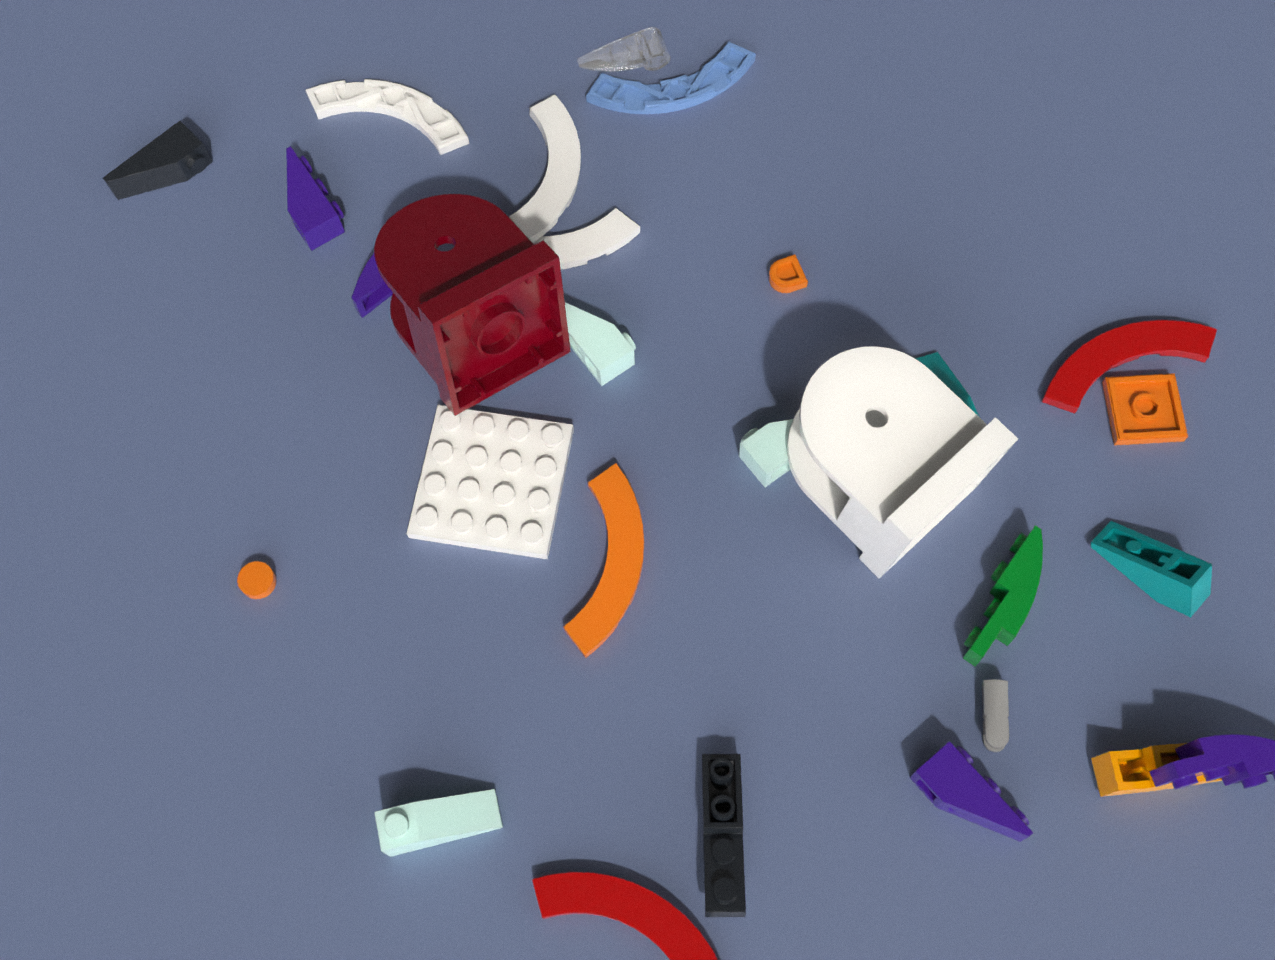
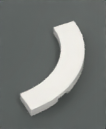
M365 79L364 82L346 83L345 80L335 81L306 89L318 119L348 112L381 113L401 119L420 130L434 144L440 155L470 144L462 126L448 110H444L434 103L429 96L407 86L388 81Z
M556 95L530 108L529 115L537 124L548 148V167L543 182L535 195L521 209L509 216L532 243L546 234L558 222V218L566 207L570 205L580 174L581 151L577 130L571 116Z
M615 208L607 216L588 227L562 235L542 236L533 244L535 245L544 240L559 256L560 268L568 269L587 264L588 260L601 255H609L640 233V226Z

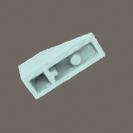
M565 302L570 347L601 386L635 365L634 350L636 346L626 332L621 334L614 324Z
M793 419L768 423L759 430L758 428H753L741 439L739 457L764 487H767L790 470L787 457V439Z
M495 789L417 801L374 812L381 851L390 857L503 828Z

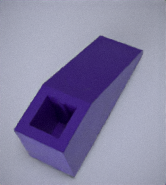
M290 146L286 148L287 211L295 228L309 249L313 251L345 232L340 219L344 218V214L335 200L331 202L327 200L325 196L329 194L320 178H312L310 174L313 173V170L305 156L298 157Z
M950 741L910 777L938 809L1019 842L1033 834L1028 827L1029 821L1027 817L1017 807H1009L999 796L1001 790L997 784L986 775L982 777L972 766L974 762L971 756L962 747H954Z

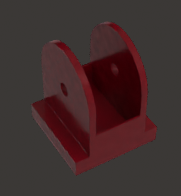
M464 194L435 195L420 199L403 207L391 216L379 231L375 241L374 256L380 276L393 292L390 302V315L394 329L403 343L436 382L441 400L454 416L571 352L559 256L544 240L534 245L517 225L493 203L479 197ZM442 244L454 245L449 251L437 250Z

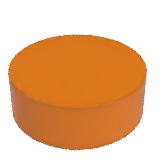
M260 561L246 564L240 570L237 577L238 587L251 599L267 597L273 592L277 582L274 571L266 563Z

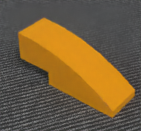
M1187 743L1153 745L1136 750L1109 751L1091 758L1100 797L1174 788L1172 783L1155 787L1150 771L1179 760L1175 748ZM1204 775L1196 777L1198 783L1194 785L1222 781V778L1206 782Z

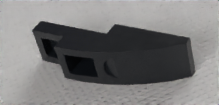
M702 754L705 917H745L740 754Z

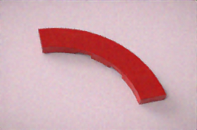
M1174 320L1143 321L1111 329L1082 345L1065 361L1049 384L1042 402L1075 414L1084 395L1099 377L1108 370L1139 359L1141 356L1159 354L1160 356L1182 357L1205 363L1209 358L1217 329L1202 324Z
M587 872L551 874L532 879L542 919L571 914L603 916L637 930L656 944L670 960H718L701 932L683 913L653 891L634 882L615 876Z

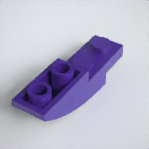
M1237 734L1198 738L1175 748L1179 760L1150 771L1155 787L1172 783L1174 790L1198 783L1196 777L1204 775L1206 782L1222 778L1225 786L1241 782L1244 789L1268 782L1267 775L1272 774L1275 780V740Z

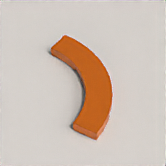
M616 463L588 482V488L595 496L602 510L608 531V551L604 572L594 594L585 607L570 622L563 626L564 631L585 658L598 649L617 628L618 623L634 599L643 568L644 533L640 509L626 476Z

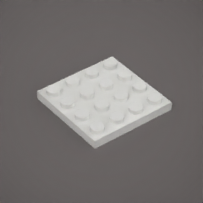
M438 405L407 529L408 537L548 559L574 433L573 425L469 409L454 416L447 406Z

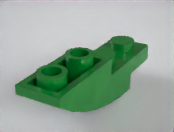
M1036 525L1028 536L1022 532L1009 549V551L1015 554L1010 563L1008 564L1002 560L990 577L996 583L989 592L995 598L983 614L989 620L983 629L975 626L964 642V645L969 647V650L963 659L975 667L984 657L995 639L1008 646L1017 636L1029 614L1039 586L1043 561L1042 529Z

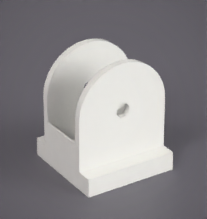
M871 346L854 348L839 353L826 361L814 373L806 386L800 409L796 413L789 430L787 457L791 472L801 490L863 552L859 559L880 579L981 483L1018 438L996 417L987 425L932 371L915 358L894 349Z

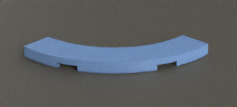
M728 41L725 47L712 60L702 66L700 71L690 76L682 75L672 79L661 80L660 84L647 85L640 83V81L624 80L601 73L586 94V101L601 108L630 114H660L687 109L716 97L735 84L755 62L756 53Z

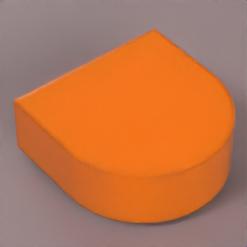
M795 254L775 261L770 267L769 283L774 290L781 293H791L807 287L808 280Z

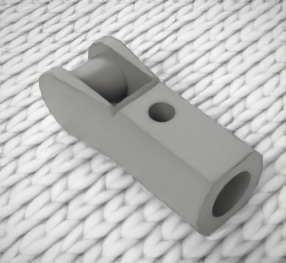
M997 679L983 680V743L989 751L1000 752L1009 741L1008 681Z

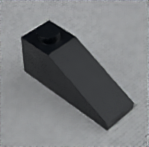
M178 121L102 179L113 195L120 200L188 181L196 174L201 173L213 161L204 144L181 121Z

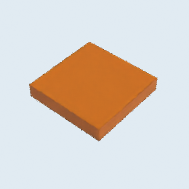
M1175 373L1105 377L1102 385L1114 445L1184 442L1188 438Z

